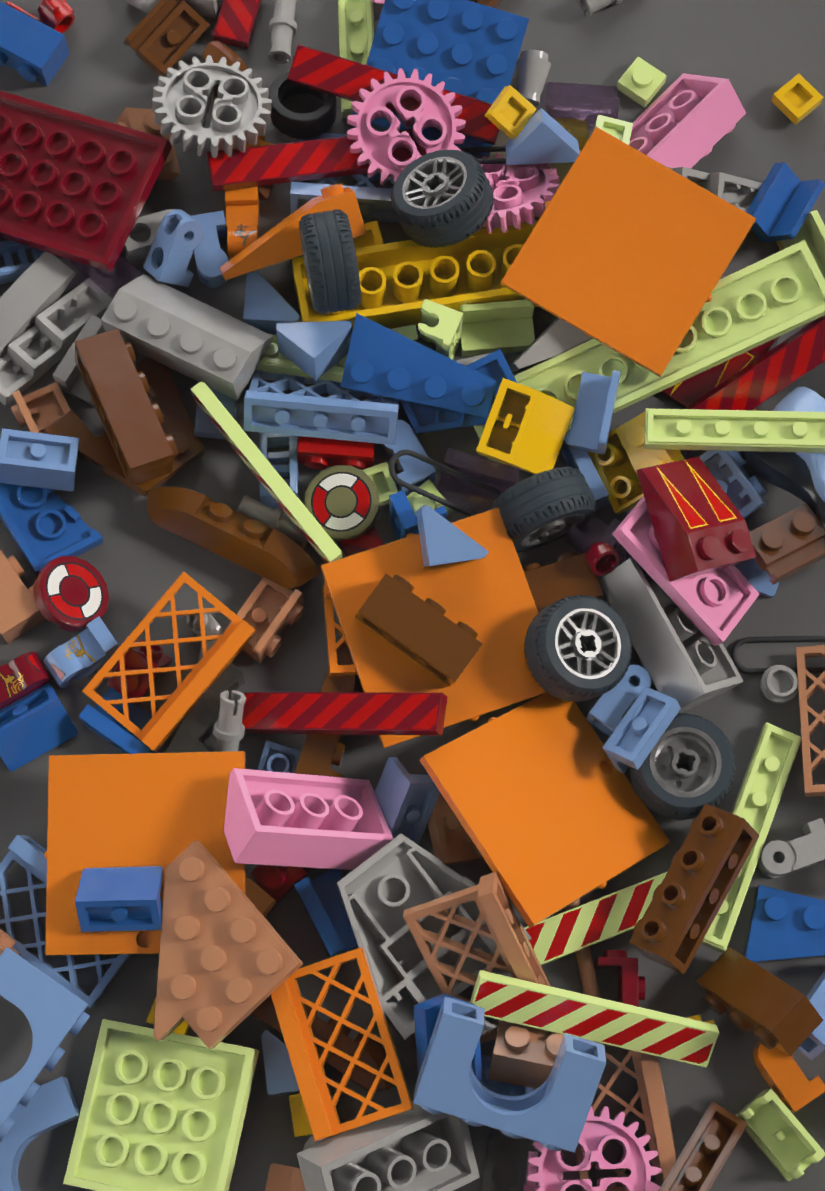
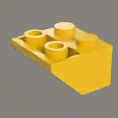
M503 378L476 451L479 455L534 475L553 469L576 408L543 392Z
M645 411L609 432L605 455L587 451L609 494L608 499L616 514L633 509L644 496L636 470L684 460L680 450L645 449Z

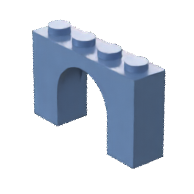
M8 947L0 955V995L24 1013L31 1026L33 1041L30 1056L22 1069L13 1077L0 1082V1143L15 1123L9 1116L16 1106L20 1103L26 1107L41 1087L34 1081L43 1068L51 1072L65 1053V1050L59 1047L68 1033L76 1037L90 1017V1015L84 1012L89 1005Z
M444 996L415 1084L413 1104L420 1105L422 1109L432 1114L446 1113L459 1117L463 1122L471 1126L479 1127L486 1125L499 1129L503 1134L511 1138L521 1139L525 1137L538 1141L550 1150L561 1151L564 1149L575 1153L606 1065L605 1046L564 1033L550 1075L539 1088L521 1096L499 1095L484 1087L476 1078L471 1067L484 1027L485 1008Z
M61 1076L41 1085L26 1107L19 1103L9 1116L15 1123L0 1143V1191H21L18 1181L19 1162L23 1152L35 1138L79 1118L80 1109L68 1078Z

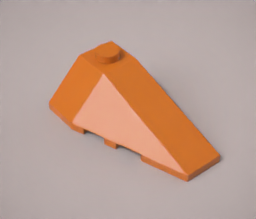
M335 184L321 189V196L312 198L219 267L221 275L225 280L303 255L299 221L306 214L333 211L335 209L342 210L348 216L353 238L367 234L354 190L349 187L343 188L342 184Z

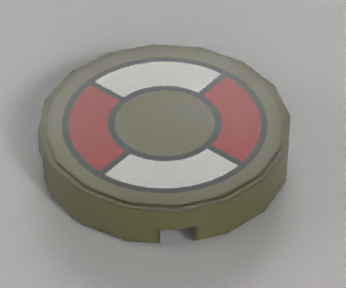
M336 465L322 470L311 480L305 493L304 506L333 541H343L361 537L374 526L380 513V497L375 483L364 471L353 466Z

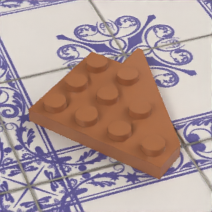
M195 840L165 870L154 1037L157 1041H163L186 1020L208 1049L215 1048L302 966L303 962L200 841Z

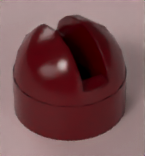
M606 542L593 543L590 546L591 549L585 554L588 567L597 576H604L612 572L617 567L620 559L615 549Z

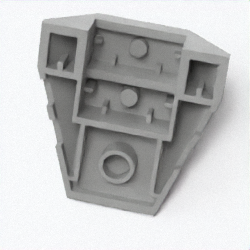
M399 834L336 884L358 948H364L383 1012L405 1040L415 1032L414 1006L442 993L403 917L404 910L475 886V883L447 867L441 860L403 834ZM472 900L458 905L454 914L476 922L480 911L475 901ZM431 915L418 919L423 929L439 934L444 920ZM450 923L444 937L466 944L471 931ZM522 926V928H523V930H524V932H525V934H526L528 940H530L532 937L528 934V932H527V931L525 930V928ZM477 933L471 947L492 955L497 945L494 939ZM441 946L436 953L439 962L452 967L456 966L461 955ZM466 957L461 970L478 976L479 971H485L488 964ZM456 979L452 989L458 995L471 984Z

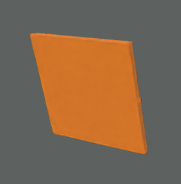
M596 127L552 200L545 203L544 213L502 279L501 285L661 377L706 302L712 300L711 293L747 236L756 218Z
M499 507L452 522L454 526L489 551L486 557L482 559L424 567L419 534L408 533L406 538L320 566L363 692L443 693L448 697L443 728L469 719L477 721L480 715L548 692L544 691L539 686V683L535 681L531 675L532 672L529 671L526 664L527 659H525L524 652L526 648L524 646L525 636L527 635L526 632L529 625L538 614V610L513 540L507 534ZM385 574L392 578L394 575L404 578L414 587L412 593L423 601L426 598L434 600L446 610L444 616L455 624L461 621L477 632L478 636L476 639L482 645L456 682L451 686L444 683L355 618L360 608ZM379 735L384 749L422 735Z
M549 692L498 718L491 717L488 723L435 749L419 760L492 872H496L504 890L529 928L597 887L600 889L606 887L607 881L670 843L624 773L615 769L602 748L604 744L577 704L573 701L556 698L550 695Z
M244 751L49 755L47 850L44 853V857L47 859L45 955L160 953L161 930L81 932L75 898L82 871L85 868L161 866L164 872L160 891L163 909L166 867L196 840L206 847L245 894V864L234 862L224 833L229 777L233 768L245 769Z

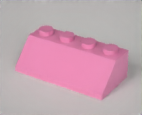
M683 73L633 122L629 145L664 166L691 169L701 158L707 156L712 151L713 146L724 135L730 133L736 127V123L746 114V111L729 79Z
M233 768L230 773L224 833L235 863L354 870L394 839L370 780Z

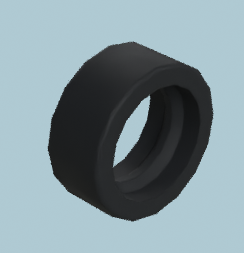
M289 71L278 76L270 86L269 99L272 100L270 117L273 125L281 133L292 138L301 139L317 137L329 130L336 120L337 97L288 82ZM303 93L312 94L320 98L324 105L314 112L302 114L287 110L282 103L292 95Z

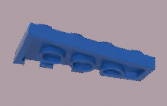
M356 313L340 386L342 389L488 419L496 388V380Z
M0 483V518L35 577H38L40 570L49 561L60 556L77 557L103 543V537L95 529H91L71 505L68 506L54 493V489Z

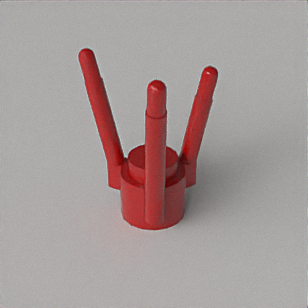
M42 0L37 10L40 14L39 18L10 1L5 3L60 33L67 31L75 20L74 10L65 0Z

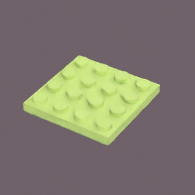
M102 1019L63 1184L94 1191H229L259 1050L220 1042L215 1048L208 1049L198 1037L173 1032L163 1041H157L154 1037V1029Z

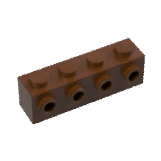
M118 328L75 341V362L129 486L172 473L173 460L178 455L176 444L171 434L165 436L161 427L164 423L161 410L157 403L151 404L147 395L150 392L148 381L143 371L137 372L134 366L136 357L130 341H123Z
M705 803L700 814L693 820L687 838L680 850L673 856L671 867L662 883L655 889L652 901L642 919L635 925L633 936L629 941L646 958L683 975L685 974L759 837V834L744 818Z

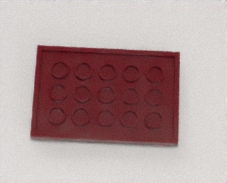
M0 90V237L112 272L172 149L169 139Z

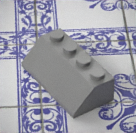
M145 274L121 287L101 318L105 332L118 328L123 341L129 340L134 351L198 382H205L208 387L237 401L273 341L272 335Z
M629 558L599 580L600 587L604 592L605 601L617 611L618 615H621V619L625 621V626L628 627L629 638H631V643L640 657L641 666L649 672L658 692L678 701L681 707L679 712L692 709L744 682L723 643L713 646L634 558Z
M413 1104L414 1109L343 1132L297 1153L305 1191H454L480 1178L468 1124L459 1117L446 1113L432 1114L422 1109L420 1105Z

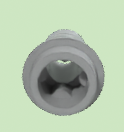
M529 49L521 51L520 58H518L516 63L518 90L533 106H538L551 63L548 61L547 53Z

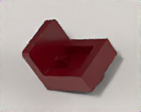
M140 639L136 642H145L146 640ZM160 645L151 646L153 668L168 667L172 659L164 654V649ZM146 647L130 648L124 655L125 671L148 669ZM118 662L113 672H120V662ZM154 673V682L160 673ZM149 674L126 676L128 699L146 697L150 691ZM121 677L109 678L106 684L122 694Z
M258 864L250 874L277 903L294 888V884L300 882L308 873L317 868Z
M605 950L604 957H597L594 960L595 969H618V1002L639 1007V1000H645L646 982L645 976H638V958L628 957V951Z

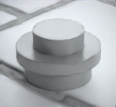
M771 666L761 677V691L771 702L780 704L789 702L798 693V676L787 666Z

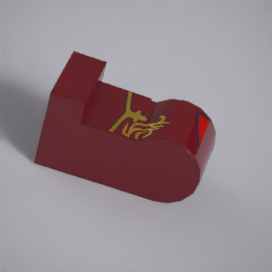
M37 652L25 653L8 664L0 666V710L50 682V677Z

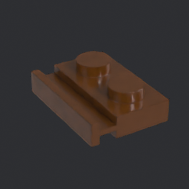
M160 0L125 38L123 43L126 46L129 45L136 52V55L159 76L164 77L167 74V68H173L208 29L210 24L184 0Z
M807 503L749 532L756 554L754 560L762 571L766 570L769 574L772 585L825 558V527Z

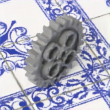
M207 55L205 63H200L196 57H192V65L188 66L185 62L179 61L178 71L168 67L167 77L159 76L158 86L153 88L152 113H154V123L161 125V135L171 134L170 143L172 145L182 141L184 152L193 146L197 148V155L200 157L205 150H210L213 158L217 157L218 150H224L226 155L230 157L232 156L233 147H236L241 152H245L246 142L256 145L258 135H265L266 126L270 124L272 100L268 99L269 89L262 88L261 77L252 79L253 70L251 68L241 72L240 62L238 61L232 66L226 65V57H222L219 63H213L210 55ZM216 84H219L217 98L213 104L209 128H204L206 114L210 110L213 88Z

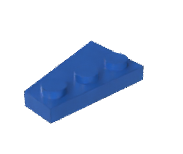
M501 349L467 365V367L496 380L492 406L503 378L517 383ZM400 401L417 435L486 425L487 422L485 418Z
M758 885L756 887L743 956L754 963L825 957V900Z

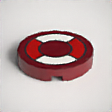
M60 556L49 561L40 570L33 587L35 603L42 615L49 622L54 621L56 624L61 625L59 628L66 631H83L88 628V623L98 616L102 618L107 611L109 594L106 582L94 566L76 556Z

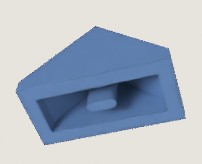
M542 108L530 118L517 138L510 139L505 144L506 165L575 162L580 154L578 140Z
M257 270L247 273L243 322L272 335H277L276 323L302 322L301 316Z
M352 321L276 323L278 350L314 380H318L348 354L352 336Z
M427 504L420 506L417 510L416 517L424 567L482 559L488 554L489 551Z
M265 1030L261 1035L268 1096L300 1092L286 1045L268 1030Z

